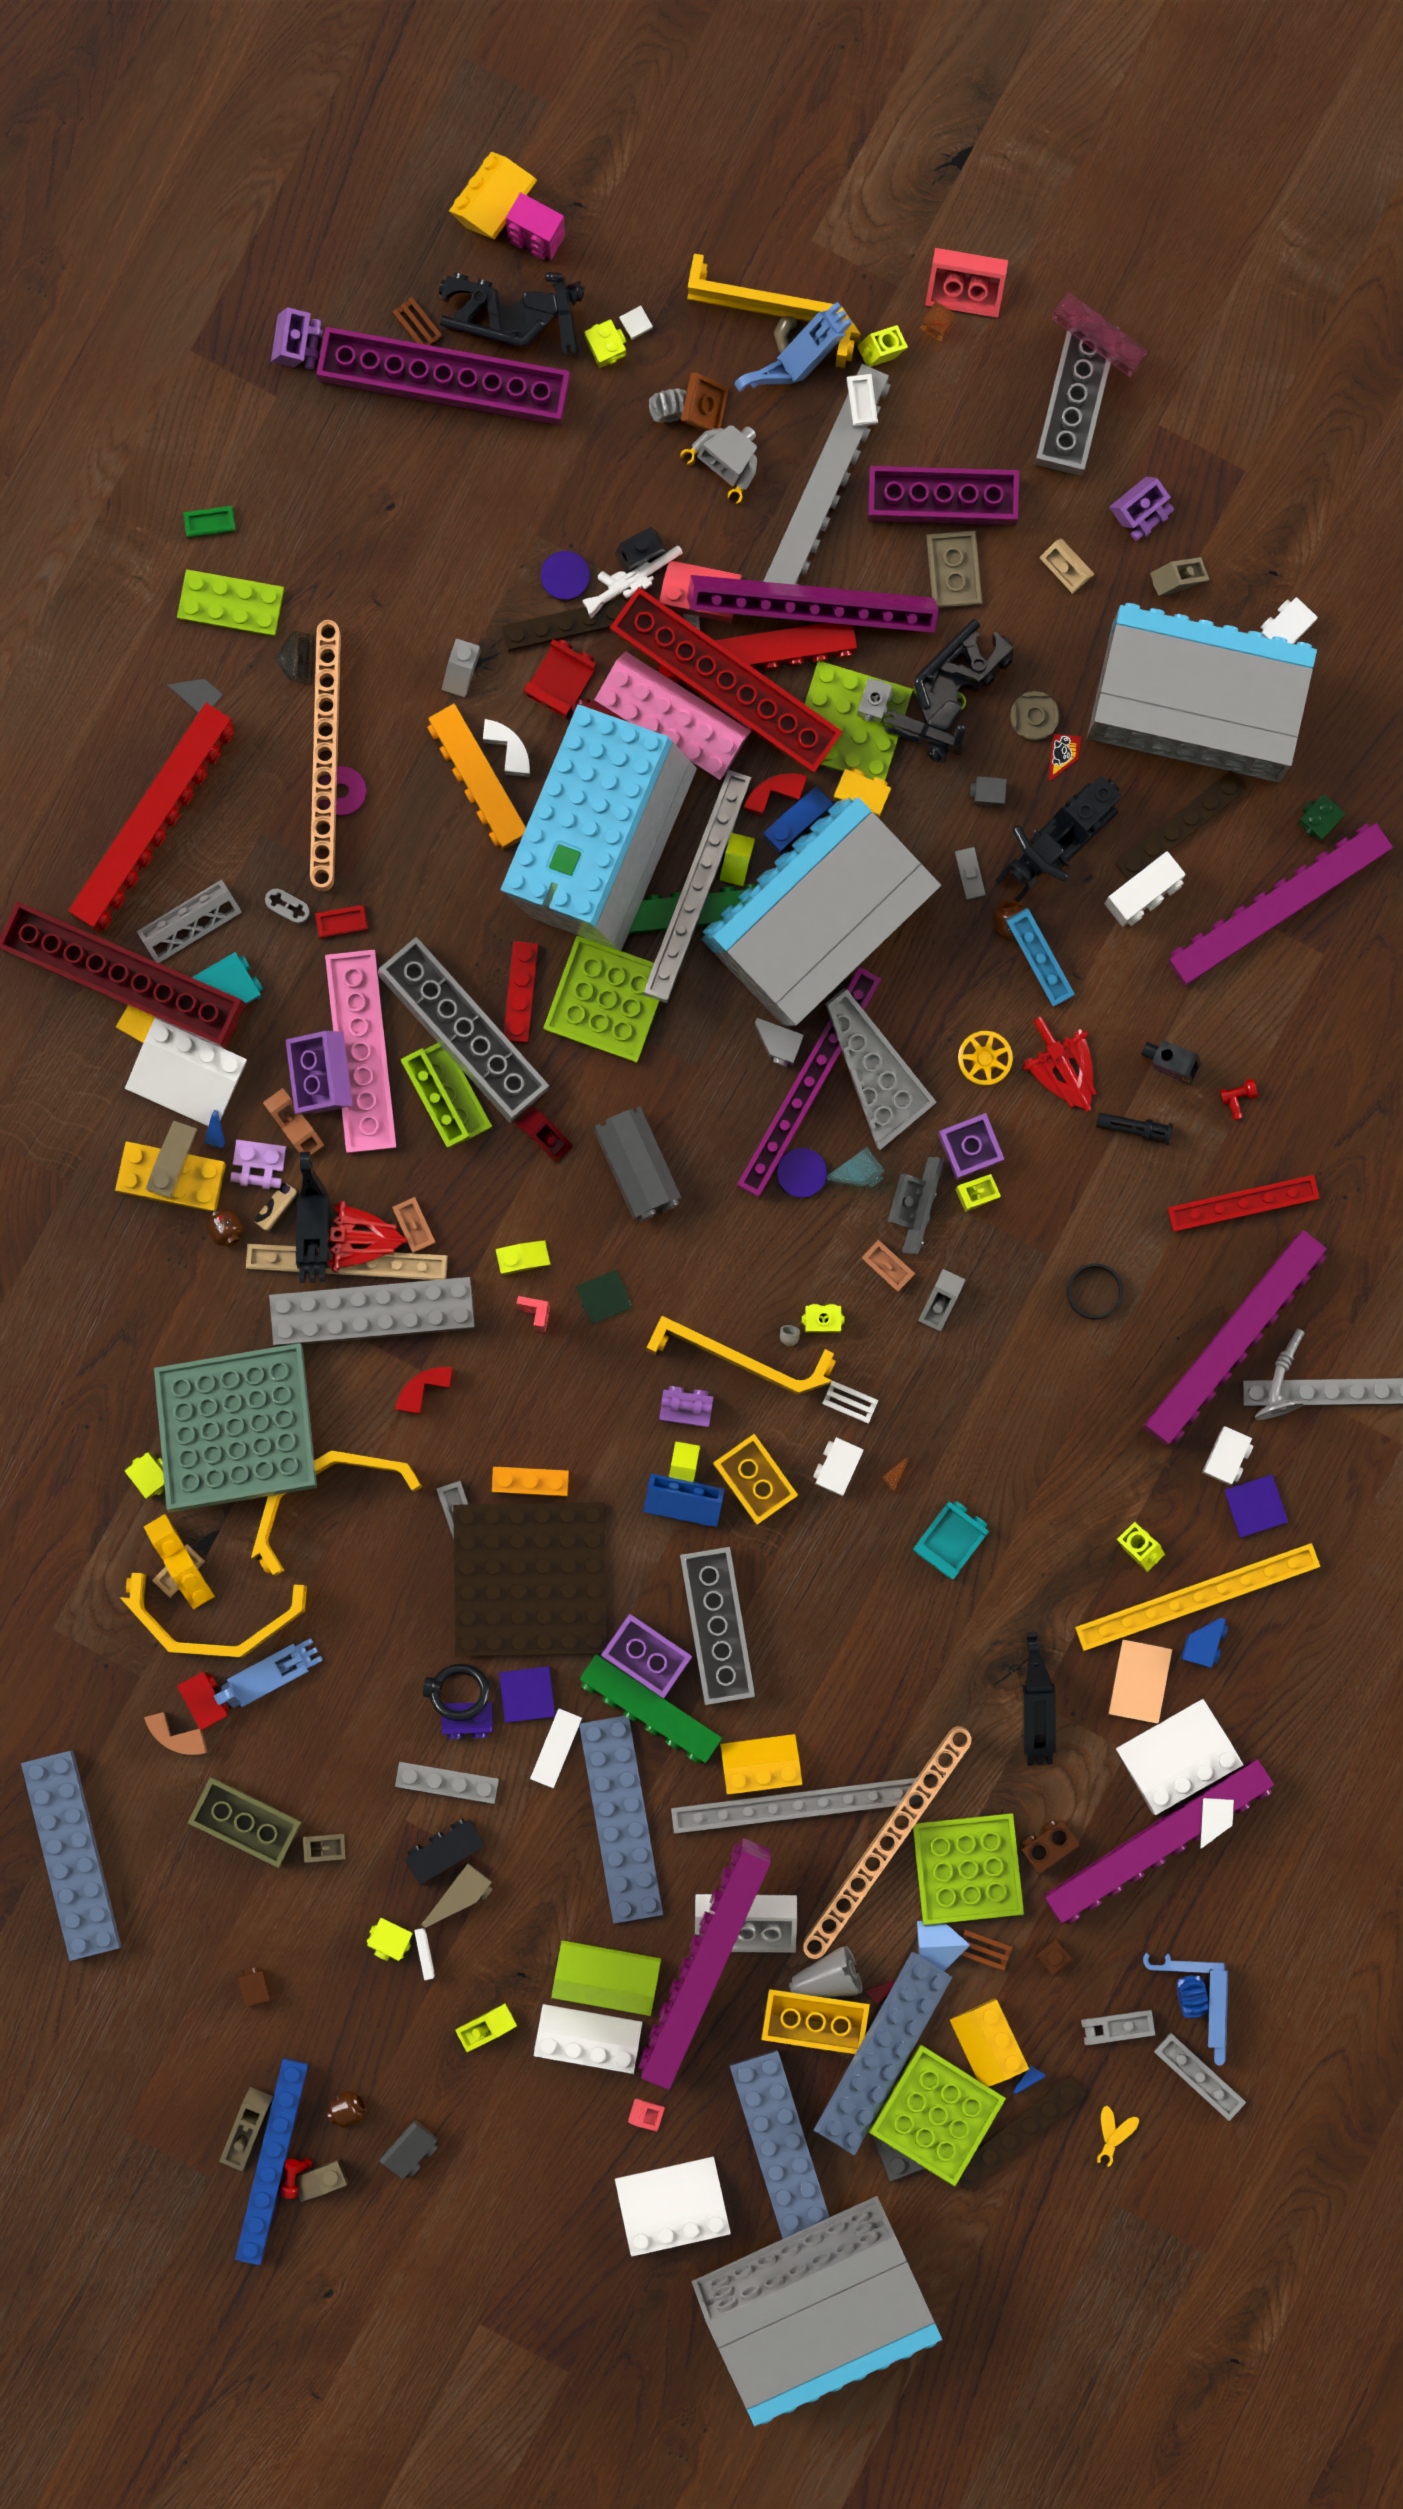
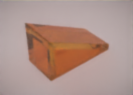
M907 1457L882 1477L893 1492L908 1462Z

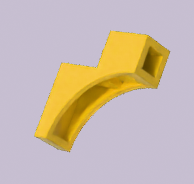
M166 1514L145 1525L144 1529L152 1545L163 1559L172 1579L191 1607L195 1609L215 1597Z

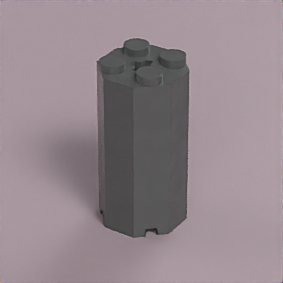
M636 1107L634 1111L629 1109L605 1120L607 1124L603 1126L600 1123L595 1125L593 1131L633 1220L638 1219L642 1223L653 1218V1215L657 1214L656 1211L661 1210L662 1213L676 1208V1205L679 1204L678 1201L681 1199L680 1193L641 1107Z

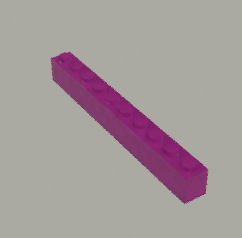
M699 575L690 576L687 594L690 610L935 633L939 612L935 599L930 597Z
M1368 823L1356 831L1357 836L1353 839L1344 838L1335 845L1337 849L1330 854L1326 850L1315 858L1316 863L1308 867L1305 864L1294 872L1296 876L1289 881L1285 877L1273 885L1275 890L1268 895L1265 891L1253 899L1254 904L1248 908L1243 905L1232 912L1234 917L1227 922L1224 918L1211 926L1213 931L1207 935L1202 932L1191 939L1193 944L1186 949L1180 946L1171 952L1172 958L1169 959L1168 964L1182 985L1185 987L1390 852L1393 846L1378 824L1375 823L1371 827Z
M859 967L847 988L864 1011L877 990L881 979ZM831 1019L737 1183L739 1189L757 1199L762 1194L842 1052Z

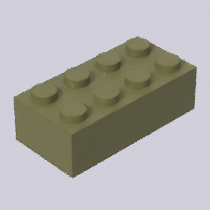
M210 1777L188 1824L280 1868L303 1821L214 1777Z

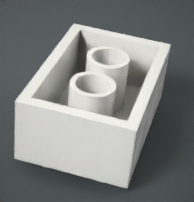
M1167 851L1112 893L1104 904L1122 927L1126 924L1132 926L1145 914L1144 910L1148 908L1152 911L1161 904L1166 893L1171 896L1178 891L1184 884L1182 880L1186 874Z

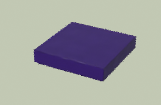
M1273 1475L1224 1490L1239 1538L1288 1522Z
M549 1666L499 1672L505 1723L555 1717Z

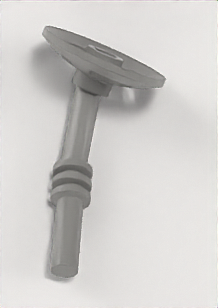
M1300 1329L1295 1330L1285 1351L1280 1353L1278 1361L1275 1362L1276 1369L1269 1393V1405L1261 1409L1254 1416L1255 1420L1277 1417L1303 1406V1401L1283 1400L1282 1395L1279 1394L1285 1371L1289 1370L1291 1362L1294 1360L1293 1355L1305 1334L1304 1331Z

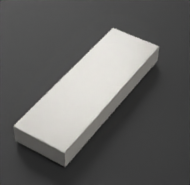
M558 1709L530 1779L554 1788L581 1722V1717Z

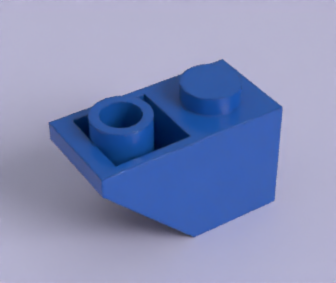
M1218 1618L1187 1635L1180 1659L1208 1668H1212L1213 1664H1217L1221 1654V1650L1217 1649L1220 1639H1225L1228 1626L1224 1625L1226 1619Z

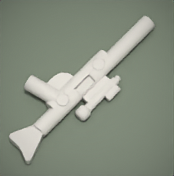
M677 545L651 563L646 562L628 574L620 571L610 576L604 571L600 572L598 580L607 585L609 590L599 596L583 600L590 618H593L605 603L622 592L624 597L628 599L638 587L646 589L651 586L654 577L647 576L683 554L681 548Z

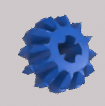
M1189 1975L1178 1979L1176 1989L1182 2015L1185 2018L1193 2019L1207 2015L1209 2005L1203 1979L1198 1975Z

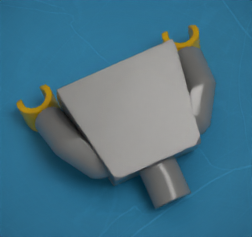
M728 426L725 429L707 430L692 444L693 448L691 450H683L680 457L683 459L687 454H692L691 460L687 462V466H692L696 462V454L698 453L697 457L732 487L735 484L737 485L735 489L728 492V499L733 492H737L740 498L736 504H739L742 500L743 489L746 490L756 474L757 457L754 453L757 446L752 442L756 438V433L750 427H745L740 432L734 426Z

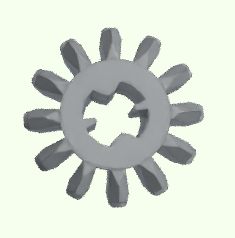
M677 388L655 393L649 399V409L653 420L660 423H670L681 419L686 390Z

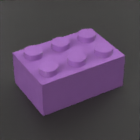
M322 1031L286 1039L295 1114H317L353 1106L344 1033Z
M631 1614L628 1615L601 1655L662 1698L666 1696L692 1658L691 1655Z

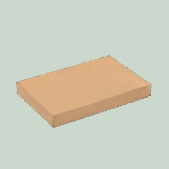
M1122 1640L1108 1714L1159 1723L1172 1649Z

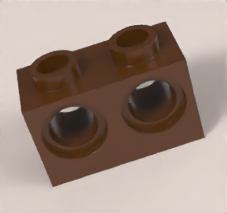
M1055 1819L1051 1820L1042 1827L1044 1832L1036 1837L1035 1834H1032L1022 1841L1024 1846L1020 1850L1037 1874H1041L1080 1846L1063 1820L1058 1822ZM1058 1830L1063 1831L1065 1834V1841L1061 1845H1056L1052 1841L1053 1833ZM1036 1845H1041L1045 1849L1044 1857L1039 1860L1034 1859L1031 1854L1033 1847Z

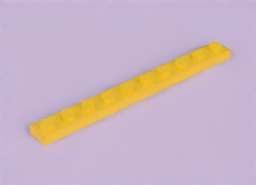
M1310 1543L1075 1627L1082 1649L1085 1651L1320 1567L1313 1545Z

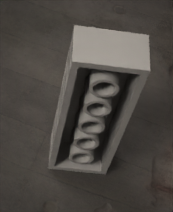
M1071 316L1034 465L1083 476L1119 327Z
M730 1547L680 1555L705 1705L755 1697Z

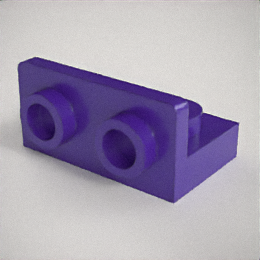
M488 1702L480 1714L469 1720L453 1721L441 1716L442 1734H447V1739H461L462 1733H472V1738H487V1732H493L492 1702ZM449 1703L444 1705L451 1710L463 1711L471 1708L475 1703Z

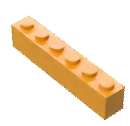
M452 704L429 717L430 725L427 728L434 740L439 738L443 745L439 748L446 761L451 759L455 768L452 769V772L458 782L463 781L467 789L464 793L469 802L477 804L479 811L476 813L483 825H489L492 831L489 833V836L494 845H500L502 850H505L521 841L526 827L456 705Z

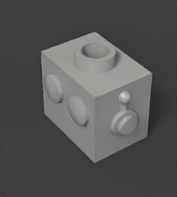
M868 678L857 716L864 718L868 722L881 723L882 718L885 717L887 712V702L892 697V685L886 684L882 680Z

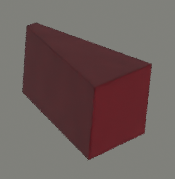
M897 1979L865 1989L864 1991L879 2004L890 1992Z

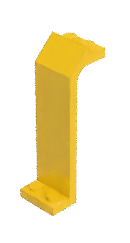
M694 254L687 300L778 317H794L796 320L810 322L819 312L827 311L833 305L706 281L708 264L703 263L704 255ZM841 306V309H840L836 314H838L840 311L844 310V309L842 308V306ZM847 315V316L842 320V322H843L844 320L848 319L849 316ZM853 322L844 332L845 336L839 341L836 367L845 368L846 361L852 360L854 345L860 344L861 333Z
M661 1316L647 1346V1351L655 1355L658 1350L663 1352L669 1336L665 1335L667 1332L796 1395L831 1384L832 1380L824 1377V1374L829 1376L836 1362L832 1359L834 1353L825 1349L813 1375L806 1380H795L664 1316Z

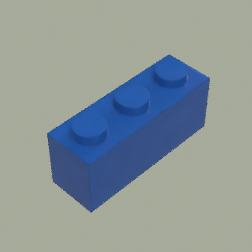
M651 1474L643 1512L655 1516L675 1518L679 1521H690L704 1526L717 1527L725 1489Z

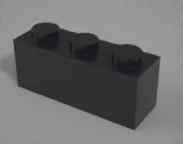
M464 1818L450 1825L452 1831L444 1835L440 1831L430 1837L429 1841L431 1843L422 1848L419 1844L407 1851L409 1857L405 1858V1861L419 1885L486 1846L471 1819L465 1822Z

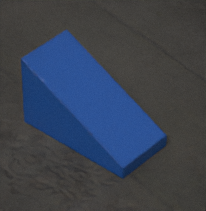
M214 1110L210 1118L204 1143L223 1148L225 1139L218 1110Z
M1029 2064V2070L1023 2073L1013 2092L1017 2094L1046 2075Z

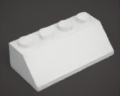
M710 1894L695 1895V1934L699 1935L701 1927L699 1923L703 1913L710 1911ZM756 1895L731 1952L796 1953L797 1895Z
M543 2004L534 2056L634 2074L642 2021Z

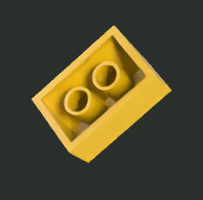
M491 152L485 158L476 174L469 180L461 195L456 198L449 212L465 228L495 240L505 226L506 216L519 193L527 195L537 179L508 158Z
M795 1734L720 1744L727 1795L802 1785Z
M994 1998L950 2019L977 2080L989 2087L1029 2070L997 1999Z

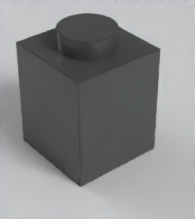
M977 776L975 783L970 785V798H974L973 805L1003 807L1005 804L1007 779Z

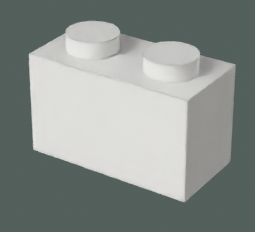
M1297 597L1292 602L1287 599L1278 609L1280 614L1275 619L1270 617L1260 627L1263 630L1262 637L1270 639L1273 636L1283 637L1287 639V643L1294 644L1315 623L1318 617Z
M1226 1426L1222 1427L1202 1473L1228 1485H1231L1233 1481L1238 1482L1243 1472V1468L1240 1467L1243 1458L1248 1459L1253 1449V1445L1250 1444L1252 1438Z
M837 1437L834 1442L829 1441L823 1453L827 1456L824 1465L818 1464L813 1475L817 1479L815 1485L843 1496L863 1453V1449Z

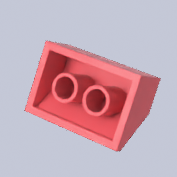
M935 248L925 306L998 318L1008 260Z
M676 561L668 563L659 602L676 613L732 624L734 614L690 610L687 600L690 576L699 575L741 579L742 575Z

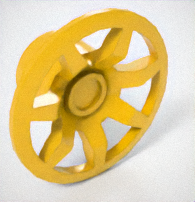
M979 1031L970 1035L962 1043L958 1054V1063L962 1073L967 1079L979 1085H992L1001 1081L1010 1071L1013 1061L1012 1050L1008 1042L999 1034L991 1031ZM989 1036L986 1046L983 1047L974 1038ZM993 1037L1000 1040L1005 1048L994 1051L992 1049ZM971 1041L976 1051L974 1054L963 1055L966 1045ZM1005 1052L1008 1053L1007 1066L997 1061V1057ZM963 1059L972 1061L973 1069L970 1073L964 1067ZM994 1067L1004 1070L999 1077L991 1080V1071ZM977 1071L985 1073L987 1080H979L974 1078L973 1075Z

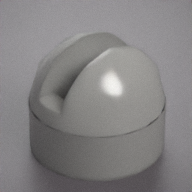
M792 1325L782 1326L780 1329V1341L788 1347L797 1344L800 1338V1329Z

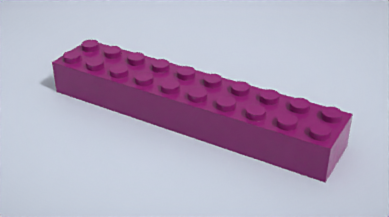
M325 327L316 374L318 382L558 426L562 424L570 382V371L331 327Z
M1303 1230L1298 1233L1141 1428L1164 1446L1170 1443L1172 1445L1176 1444L1185 1433L1182 1430L1185 1424L1188 1426L1192 1424L1200 1414L1197 1410L1200 1405H1207L1216 1394L1213 1389L1217 1385H1223L1232 1375L1229 1369L1232 1366H1239L1248 1355L1245 1352L1248 1346L1252 1348L1262 1338L1263 1334L1260 1331L1263 1327L1268 1328L1275 1322L1279 1316L1276 1311L1279 1308L1283 1309L1295 1297L1292 1294L1295 1288L1298 1290L1302 1288L1311 1277L1307 1274L1310 1269L1315 1270L1325 1260L1326 1256L1323 1253L1327 1248Z
M1251 1759L1243 1766L1045 1893L1042 1897L1058 1922L1070 1924L1081 1917L1079 1912L1086 1908L1090 1911L1102 1903L1100 1898L1108 1895L1112 1897L1123 1889L1121 1885L1126 1881L1133 1883L1143 1877L1144 1873L1142 1871L1146 1868L1155 1869L1165 1862L1164 1857L1169 1853L1176 1855L1186 1849L1185 1843L1192 1839L1195 1842L1200 1840L1203 1798L1234 1800L1233 1812L1239 1814L1250 1807L1248 1802L1252 1799L1261 1800L1271 1793L1270 1788L1274 1786V1783L1259 1760Z
M743 1837L740 1844L735 1843L732 1848L730 1866L724 1867L719 1879L721 1880L719 1890L714 1889L709 1901L711 1903L710 1911H705L699 1923L701 1926L699 1935L694 1934L689 1946L691 1948L689 1958H683L679 1971H681L679 1980L674 1979L669 1990V2002L664 2001L659 2012V2016H661L659 2025H653L649 2035V2047L644 2046L639 2057L640 2064L638 2068L641 2069V2078L668 2090L672 2085L771 1864L769 1848Z

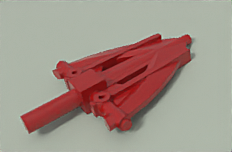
M1042 1016L1035 1019L1033 1022L1047 1048H1045V1053H1038V1057L1035 1059L1024 1060L1023 1070H1030L1041 1084L1056 1096L1065 1100L1070 1108L1075 1105L1084 1108L1086 1112L1091 1110V1098L1096 1092L1093 1087V1068L1090 1051L1085 1039L1088 1036L1087 1031L1079 1029L1074 1033V1037L1070 1039L1066 1037L1064 1039L1065 1042L1060 1043V1041H1055ZM1069 1059H1075L1079 1067L1078 1077ZM1055 1066L1066 1083L1057 1080L1053 1073Z
M340 1201L338 1205H335L337 1218L333 1220V1223L336 1227H331L329 1237L331 1245L334 1246L330 1248L333 1259L329 1261V1268H331L332 1272L336 1273L339 1268L364 1264L384 1255H395L394 1249L401 1244H406L407 1237H402L397 1232V1225L387 1224L368 1212L348 1207L345 1201ZM356 1226H359V1227H367V1228L370 1229L372 1232H370V1231H359V1230H353V1229H354ZM351 1245L370 1246L365 1249H353Z

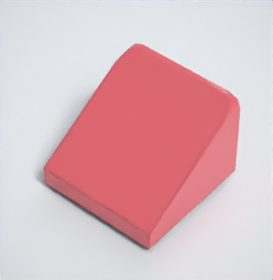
M636 2098L628 2122L637 2127L657 2132L665 2107Z

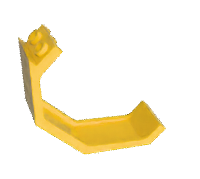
M330 1451L314 1461L316 1475L332 1465L340 1463L396 1471L403 1475L413 1492L422 1488L407 1463L337 1451ZM286 1493L268 1496L251 1559L254 1560L262 1556L259 1562L264 1571L275 1576L285 1570L269 1545V1536L280 1500Z
M132 1573L131 1578H127L126 1593H130V1598L120 1597L168 1652L245 1657L305 1612L307 1586L294 1585L291 1608L238 1646L176 1642L145 1609V1574Z

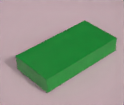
M232 506L183 512L187 538L236 532Z

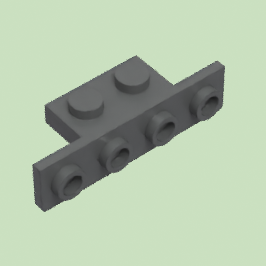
M928 1157L922 1180L906 1174H900L888 1222L908 1228L902 1251L904 1254L918 1255L923 1246L924 1231L930 1221L929 1213L932 1203L936 1199L938 1180L943 1173L944 1159Z

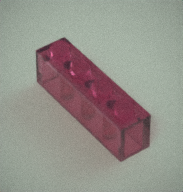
M1070 292L1066 294L1053 311L1051 319L1130 378L1146 359L1148 351Z

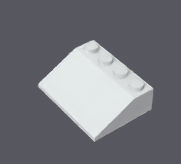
M155 1018L125 1089L209 1126L214 1110H218L221 1121L246 1066L247 1059Z
M1204 1699L1116 1748L1153 1815L1159 1814L1243 1766L1234 1747Z
M714 2156L615 2178L631 2257L731 2234Z

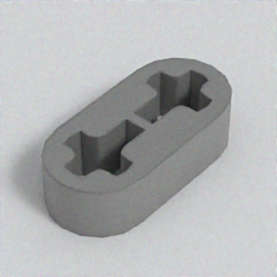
M278 888L272 889L266 894L265 903L272 912L295 924H302L309 919L310 910L307 904ZM280 894V899L286 903V906L284 907L280 904H276L275 907L272 906L271 896L276 897ZM292 906L298 909L302 906V911L305 915L303 917L298 916L296 919L294 918V912L289 910V907Z

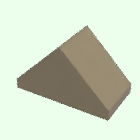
M344 1834L303 1837L304 1863L346 1859Z

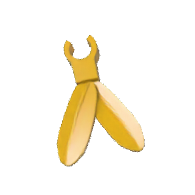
M1108 2106L1103 2107L1101 2126L1106 2144H1104L1102 2152L1097 2156V2163L1101 2162V2156L1107 2155L1109 2157L1107 2167L1111 2166L1115 2150L1113 2146L1119 2145L1135 2131L1139 2123L1137 2117L1128 2118L1116 2129L1112 2110Z

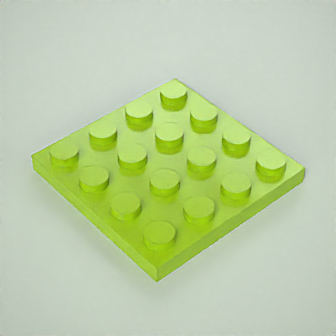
M822 661L817 662L805 705L843 731L820 765L840 772H844L845 769L850 771L851 768L864 772V777L873 780L876 777L885 781L898 736L885 732L884 726L894 728V726L887 725L884 718L894 719V717L886 714L882 718L881 723L865 721L864 718L857 716L868 678L873 680L881 679ZM882 680L884 683L892 685V697L886 705L887 712L893 710L905 716L913 689Z
M576 936L543 1030L637 1063L659 1004V1000L644 996L643 993L654 963Z
M1013 1813L924 1822L914 1825L913 1836L923 1925L1024 1915Z
M919 2045L868 2133L945 2182L956 2186L1006 2098L929 2049Z

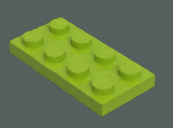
M186 569L177 619L275 637L284 587Z

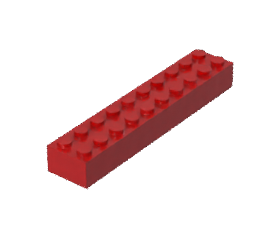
M640 587L636 589L610 626L609 631L811 774L815 773L843 733L839 728Z
M208 703L204 704L68 911L74 919L97 934L101 929L103 931L107 929L112 921L110 915L114 909L119 910L126 899L124 894L127 889L134 888L139 880L137 874L142 867L147 868L153 859L151 853L155 847L159 848L164 843L167 837L164 833L169 826L173 827L177 823L181 815L178 812L183 805L187 806L194 796L192 791L196 785H201L206 779L208 773L205 771L210 764L214 765L218 761L222 753L219 750L223 744H228L232 740L235 731H233L234 724L230 717Z

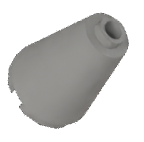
M847 1946L839 1947L792 1976V1982L789 1983L790 1991L792 1993L825 1998L856 1996L862 1993L860 1973L856 1974L854 1966L857 1964L850 1949Z

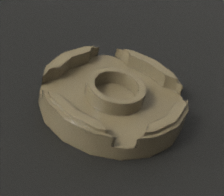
M1038 691L1027 692L1021 695L1013 704L1010 713L1012 728L1017 735L1030 741L1044 740L1052 735L1058 726L1060 717L1056 702L1049 695Z

